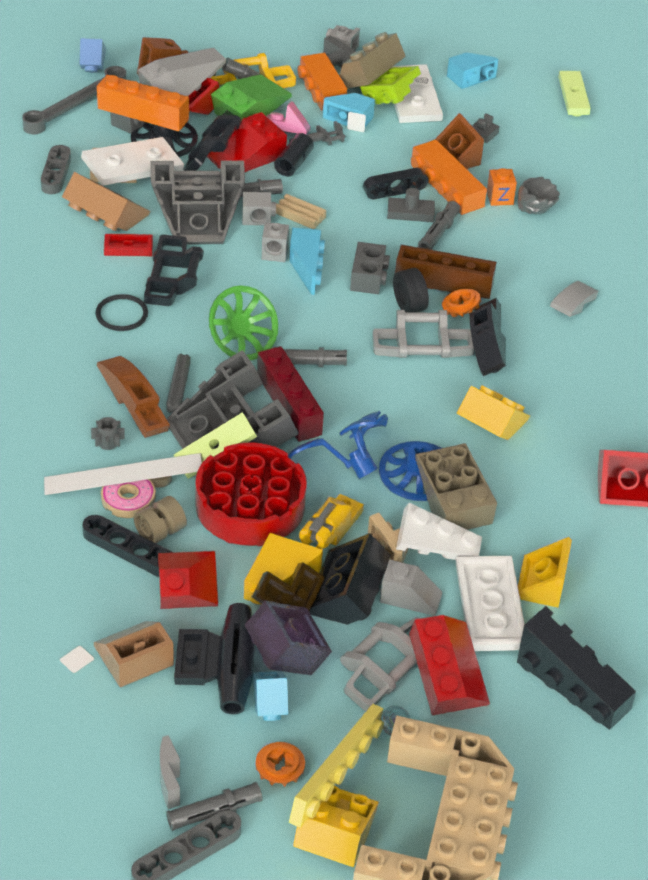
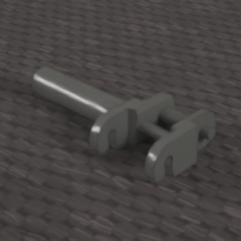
M337 121L333 122L335 131L327 132L326 129L317 125V132L308 134L313 142L322 140L327 142L328 145H332V141L336 140L344 142L346 137L343 134V127Z

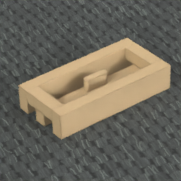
M286 194L284 199L279 200V204L276 203V214L311 229H315L326 218L325 209L289 194Z

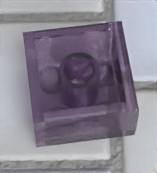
M265 601L245 624L251 635L252 642L257 646L263 657L264 664L270 670L312 675L332 652L307 608Z

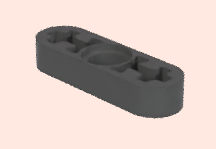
M55 145L49 151L41 175V190L46 194H57L62 190L71 162L70 148L65 145Z

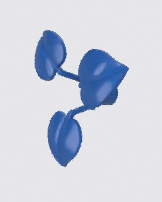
M380 411L370 413L351 423L339 433L340 436H343L352 431L349 438L354 437L358 449L348 454L350 460H347L323 438H317L296 447L288 454V458L291 459L295 454L305 449L322 445L339 458L347 469L352 466L358 478L361 479L378 469L366 448L363 436L370 428L386 427L388 416L386 414L379 416L381 414Z

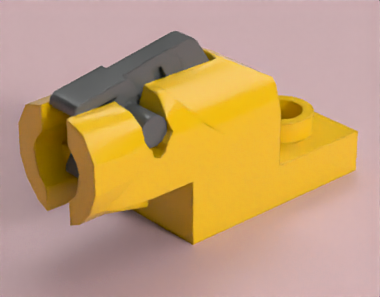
M339 494L336 499L329 497L300 531L299 538L301 543L310 545L315 541L318 543L316 548L324 549L330 544L337 546L362 514L364 504L342 494Z

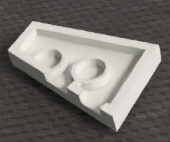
M408 503L403 511L396 550L405 551L407 548L418 550L419 554L428 555L430 552L441 554L444 558L456 560V557L479 556L482 536L414 504Z

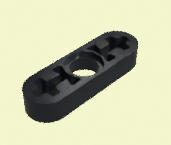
M412 168L371 176L364 181L363 190L368 198L374 200L405 194L409 188H416L420 191L427 186L429 180L423 169ZM401 180L397 186L391 187L394 181Z

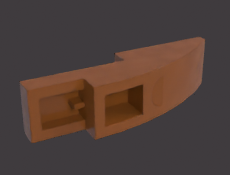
M122 356L97 362V367L118 403L125 404L144 438L168 431L170 424L158 406L159 396L134 364Z

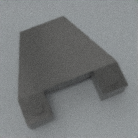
M243 350L220 363L215 368L216 373L207 382L204 380L198 386L200 390L191 399L186 398L167 418L170 424L169 429L182 449L242 412L257 435L256 438L248 443H262L278 447L298 435L290 415L278 399L254 413L243 398L246 394L263 385L254 365Z

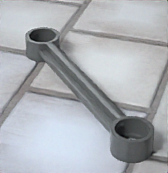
M111 66L104 71L105 76L108 74L126 79V70L123 67ZM103 78L43 111L30 110L25 112L22 116L23 130L28 134L44 132L46 129L45 123L96 96L97 85Z

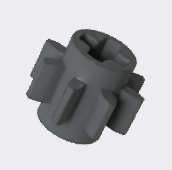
M104 417L96 421V428H91V439H95L96 447L99 446L104 450H112L120 446V440L125 439V428H121V421H116L112 417Z

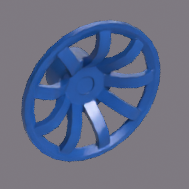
M421 441L404 442L391 447L380 460V479L391 492L400 497L414 501H428L426 494L423 493V482L415 455L441 449V447ZM401 449H403L404 454L406 455V457L404 458H395L392 456V454ZM387 461L393 465H401L393 471L385 470ZM406 472L402 481L396 486L389 480V478H395ZM413 476H416V494L404 491Z

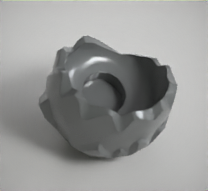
M543 177L525 180L518 190L519 209L528 214L545 213L560 199L557 186L552 184L550 179H544Z

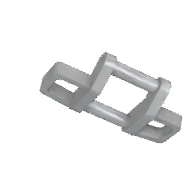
M397 310L396 329H374L372 337L375 355L406 358L407 355H441V358L472 356L474 354V346L470 329H447V310H439L438 313ZM405 322L438 323L439 345H407ZM378 339H397V346L380 345ZM449 339L467 340L468 346L450 347Z
M415 617L400 628L392 624L378 622L372 627L371 633L358 646L341 656L340 661L342 665L348 670L355 672L347 682L344 693L364 711H367L372 704L376 705L386 694L392 692L396 688L395 683L417 664L411 639L406 633L411 630L414 620L421 618ZM379 641L393 644L406 656L389 674L365 655ZM361 674L380 690L371 699L366 698L353 685Z

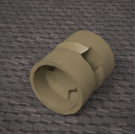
M166 496L155 502L153 507L148 506L135 513L134 524L140 536L158 543L165 539L168 534H174L185 528L187 519L179 502L172 496Z

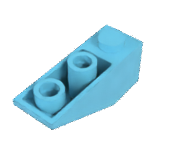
M292 228L290 263L310 294L315 295L316 285H321L322 271L318 269L322 270L323 255L319 254H324L325 240H320L321 230Z

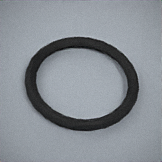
M118 294L103 299L98 304L95 314L99 323L104 327L115 331H128L141 326L146 321L148 308L141 299L135 296ZM127 299L138 303L142 307L143 316L132 325L115 326L103 320L101 309L110 301Z

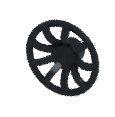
M145 123L142 127L133 131L130 136L131 142H137L136 138L154 139L163 137L178 157L191 152L198 142L197 131L189 123H186L183 128H188L190 133H182L154 124L152 127L149 123ZM142 127L148 131L144 134L137 133ZM180 138H183V139L192 138V141H191V143H185V142H184L183 140H181ZM172 139H173L180 147L185 148V149H183V150L177 152V151L175 150V148H174Z

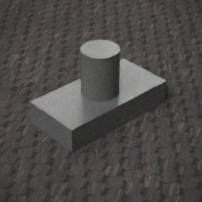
M331 35L324 38L323 53H326L333 66L337 65L342 68L343 63L349 60L350 55L356 51Z
M409 188L406 190L405 198L389 197L387 219L434 222L435 201L419 200L420 191L416 188Z

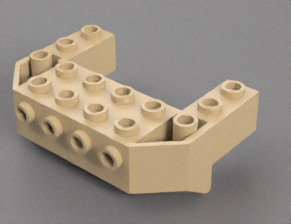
M396 716L390 738L387 763L447 776L427 860L361 845L353 880H498L501 862L495 861L496 854L504 853L507 835L501 834L502 826L509 828L513 810L507 807L508 800L514 802L518 786L517 782L512 781L514 767L489 736Z

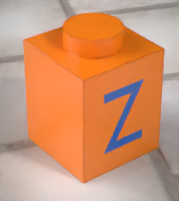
M500 168L489 170L487 195L491 206L514 204L517 182L512 169Z

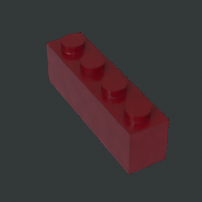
M282 346L258 352L257 373L273 401L278 399L290 415L298 432V435L295 436L297 441L301 442L322 436L324 412Z

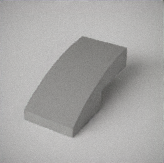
M576 281L561 291L553 299L550 307L569 317L582 312L585 303L596 299L598 290L580 281Z
M169 735L162 737L160 746V783L167 808L171 809L180 806V786L176 778L180 777V758Z

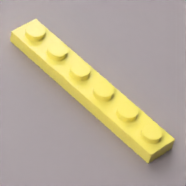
M372 704L294 798L289 823L301 828L309 817H315L321 802L328 801L335 784L340 785L343 782L348 768L353 769L360 753L365 754L370 747L373 737L377 739L380 736L384 726V722L381 721L384 708Z

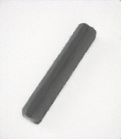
M179 354L176 359L166 403V410L169 413L174 412L183 400L191 363V357L188 354Z

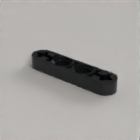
M100 515L88 516L82 523L83 536L87 541L159 577L158 553H173ZM115 537H122L125 539V541L120 544H115L111 542V539ZM146 549L148 553L146 555H136L134 551Z

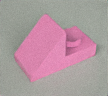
M293 101L287 106L286 117H284V114L277 112L267 115L282 131L297 134H307L310 131L311 126Z

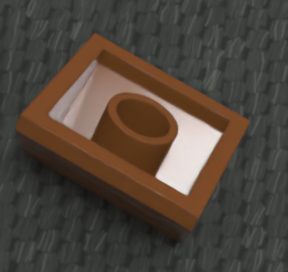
M459 113L436 137V140L468 169L481 165L484 138Z

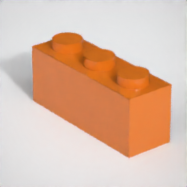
M325 52L301 56L300 65H298L299 78L303 79L306 89L311 92L313 101L318 104L321 111L323 110L326 97L347 94V87Z

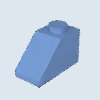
M80 38L79 65L81 69L91 73L98 72V69L103 70L106 53L103 40Z

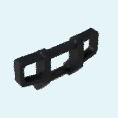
M228 110L219 115L205 129L202 134V140L188 155L183 171H197L211 151L223 152L229 145L228 141L234 131L241 126V118L233 115Z
M160 235L157 249L153 255L154 265L151 276L147 278L145 285L144 303L171 306L177 295H181L194 288L198 280L196 276L198 265L203 259L204 250L201 247L195 246L187 249L186 237ZM165 245L178 246L182 248V252L163 250V247ZM163 266L188 268L187 273L181 275L178 279L160 277ZM151 292L167 293L169 295H153Z

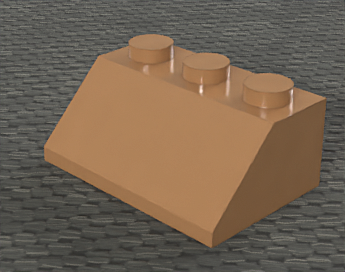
M76 172L73 173L62 195V198L70 201L68 206L79 212L83 208L87 211L86 216L96 221H99L100 218L105 220L103 225L114 231L117 228L128 231L150 213L148 209Z

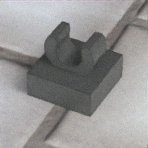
M487 113L484 114V119L479 118L472 125L484 138L485 143H488L499 134L500 126L493 123L494 117Z

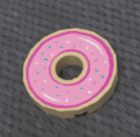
M150 479L102 486L101 489L103 507L106 510L112 511V515L121 518H134L135 513L148 506L153 507L156 499V490ZM126 493L134 494L133 497L129 498L123 497L122 495Z

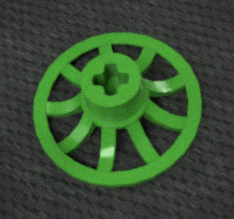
M239 285L224 290L213 301L209 313V328L216 345L230 357L235 355L236 352L226 347L227 343L231 340H237L238 352L241 350L245 352V339L249 341L256 349V353L247 354L251 361L258 358V352L273 347L278 335V318L274 306L262 292L249 286ZM241 292L253 295L251 302L244 310H242L243 298ZM234 293L236 299V306L234 311L231 308V306L225 300H223L226 296ZM260 299L268 311L251 317L250 314ZM218 305L227 313L225 319H215ZM271 317V330L254 326L255 322ZM215 326H222V331L225 335L222 340H220ZM252 333L268 336L267 344L262 348V345Z

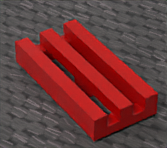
M105 234L104 256H152L153 235Z

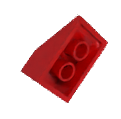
M262 112L242 119L241 126L234 131L228 141L229 145L223 152L211 151L207 158L219 169L221 161H244L245 172L274 162L286 147L287 134Z

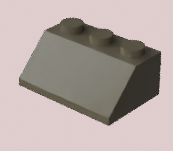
M380 33L375 36L376 40L364 44L361 51L350 55V59L343 63L339 75L347 89L371 84L406 57L397 33Z

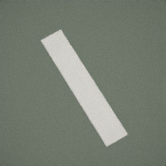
M201 453L44 477L45 495L197 472L202 464Z

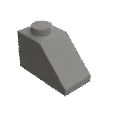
M389 560L382 580L380 603L436 616L442 591L418 566Z

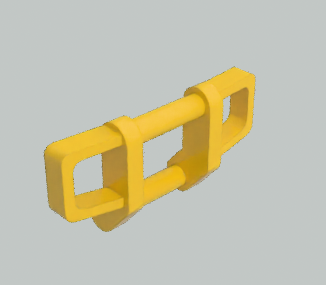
M259 53L254 57L234 59V61L242 65H258L260 74L282 88L296 85V76L291 67L285 65L269 68L265 53ZM224 70V75L211 77V79L219 82V85L237 80L235 75ZM286 75L288 77L286 79L275 81L274 78L275 76Z

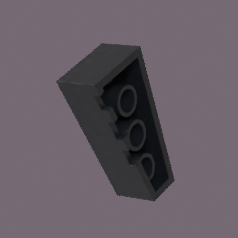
M545 606L524 624L517 663L524 670L531 672L542 680L546 686L564 696L572 705L579 707L590 715L594 721L601 723L610 730L632 709L636 691L608 664L602 666L598 662L595 652L588 645L582 647L570 636L573 631L565 623L560 626L551 617L554 613Z

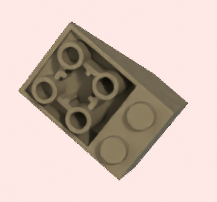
M466 443L415 455L431 513L467 530L493 524L497 501Z

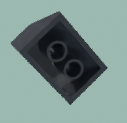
M370 533L330 549L320 571V574L325 579L308 615L346 625L366 619L372 611L371 607L379 592V586L391 554Z

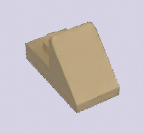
M380 513L369 516L368 533L391 554L389 560L403 563L408 548L405 551L396 550L400 528L393 530L392 525L388 521L386 522Z

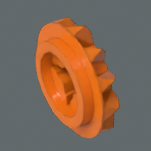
M459 289L444 298L442 308L447 310V315L452 317L461 315L463 317L464 314L477 310L482 301L480 294L476 290Z
M270 743L264 746L256 756V770H258L261 780H268L271 786L274 783H282L285 787L288 782H297L299 776L304 774V755L296 746L290 743ZM284 757L285 766L277 771L275 764H279Z

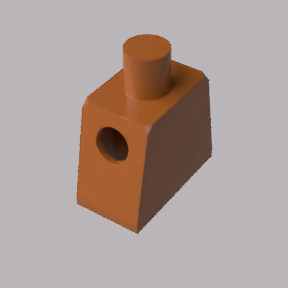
M143 37L138 69L155 60L189 52L181 50L172 39Z

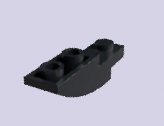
M494 298L480 305L477 310L469 313L472 342L483 376L496 373L506 366V338L501 332V304L497 298Z

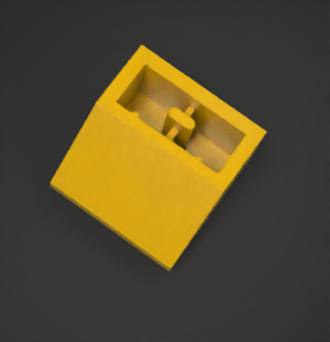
M481 385L480 389L473 386L469 388L456 413L506 440H509L530 418V415L523 412L524 406L503 397L500 393Z
M334 786L328 801L321 802L315 817H309L301 828L297 827L293 847L354 867L358 860L361 845H365L379 802L369 799L365 795L354 794Z

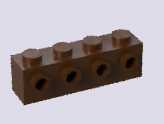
M401 244L396 259L395 273L410 268H417L422 273L429 289L454 292L459 289H473L480 294L481 298L490 299L497 262Z

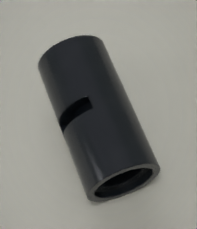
M304 133L296 134L275 160L274 167L276 171L286 177L292 176L314 149L313 140Z

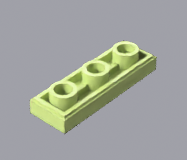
M559 71L558 78L568 115L576 117L590 115L591 108L581 72Z
M242 412L175 453L174 457L201 453V462H203L208 456H215L223 452L224 447L238 443H248L256 438L257 435ZM197 472L186 473L185 476L189 479L196 475Z

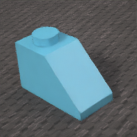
M357 93L326 97L323 104V118L337 121L347 126L349 112L363 114L366 116V127L374 117L375 99Z
M282 671L253 672V690L257 716H263L265 721L281 720V715H288L287 677Z

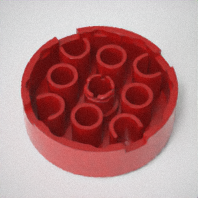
M238 443L226 446L223 452L215 456H208L197 471L195 482L197 516L209 532L230 544L263 546L270 533L286 537L298 527L304 516L307 486L304 470L299 463L296 464L288 458L287 452L271 445Z

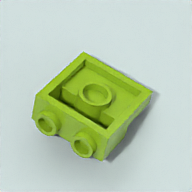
M419 66L391 67L371 84L361 86L360 88L364 96L375 99V104H388L390 102L396 104L403 101L404 97L411 92L409 85L414 82V79L421 72Z

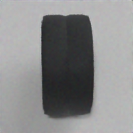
M410 268L395 273L393 289L400 309L405 310V312H421L426 310L429 304V295L422 273L417 268Z

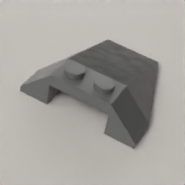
M150 161L151 185L171 234L186 237L187 244H224L245 184L244 161H221L220 171H174V161Z

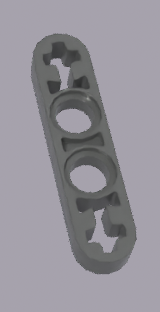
M231 810L218 812L142 856L132 865V880H170L235 842L241 835L240 816ZM224 823L226 826L233 825V829L229 830L227 827L221 829V825ZM197 837H204L209 840V844L206 847L198 848L192 844V840ZM176 852L182 856V860L171 864L165 860V856ZM145 871L147 874L152 872V876L148 878L146 875H140V872Z

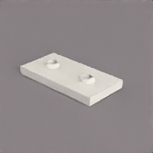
M427 64L393 66H419L420 75L430 76ZM432 81L430 86L410 84L411 92L404 97L403 101L394 104L399 123L442 121L443 113Z
M163 137L82 151L81 155L83 161L102 186L151 177L150 161H174V171H183L185 165Z
M512 556L456 557L455 564L464 621L467 623L474 650H519L525 623Z

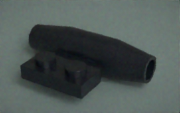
M234 603L229 606L220 636L209 632L208 629H179L174 672L175 685H205V683L217 679L220 709L224 713L232 715L240 714L244 711L253 680L255 632L252 609L249 605Z

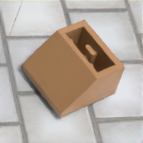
M145 621L94 642L95 649L119 687L174 665L173 641L160 622Z

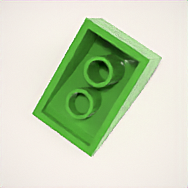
M260 74L226 82L213 92L211 97L214 113L217 116L222 115L228 110L242 120L260 112L266 116L271 114L290 99L292 93Z

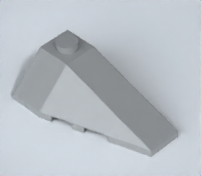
M209 48L158 59L138 69L139 81L144 85L189 96L194 90L198 91L201 88V83L206 78H211L226 63V58L215 48Z

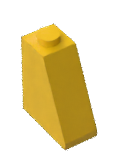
M270 533L244 580V599L254 604L262 605L253 599L252 595L264 572L272 573L287 584L299 563L303 562L319 573L322 568L323 549Z

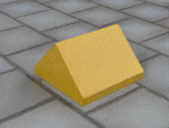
M570 537L524 555L518 581L520 600L559 607L572 543Z

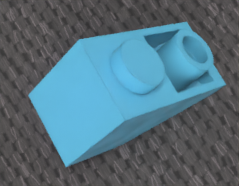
M467 52L451 57L448 61L447 77L461 89L496 78L498 59L496 57Z

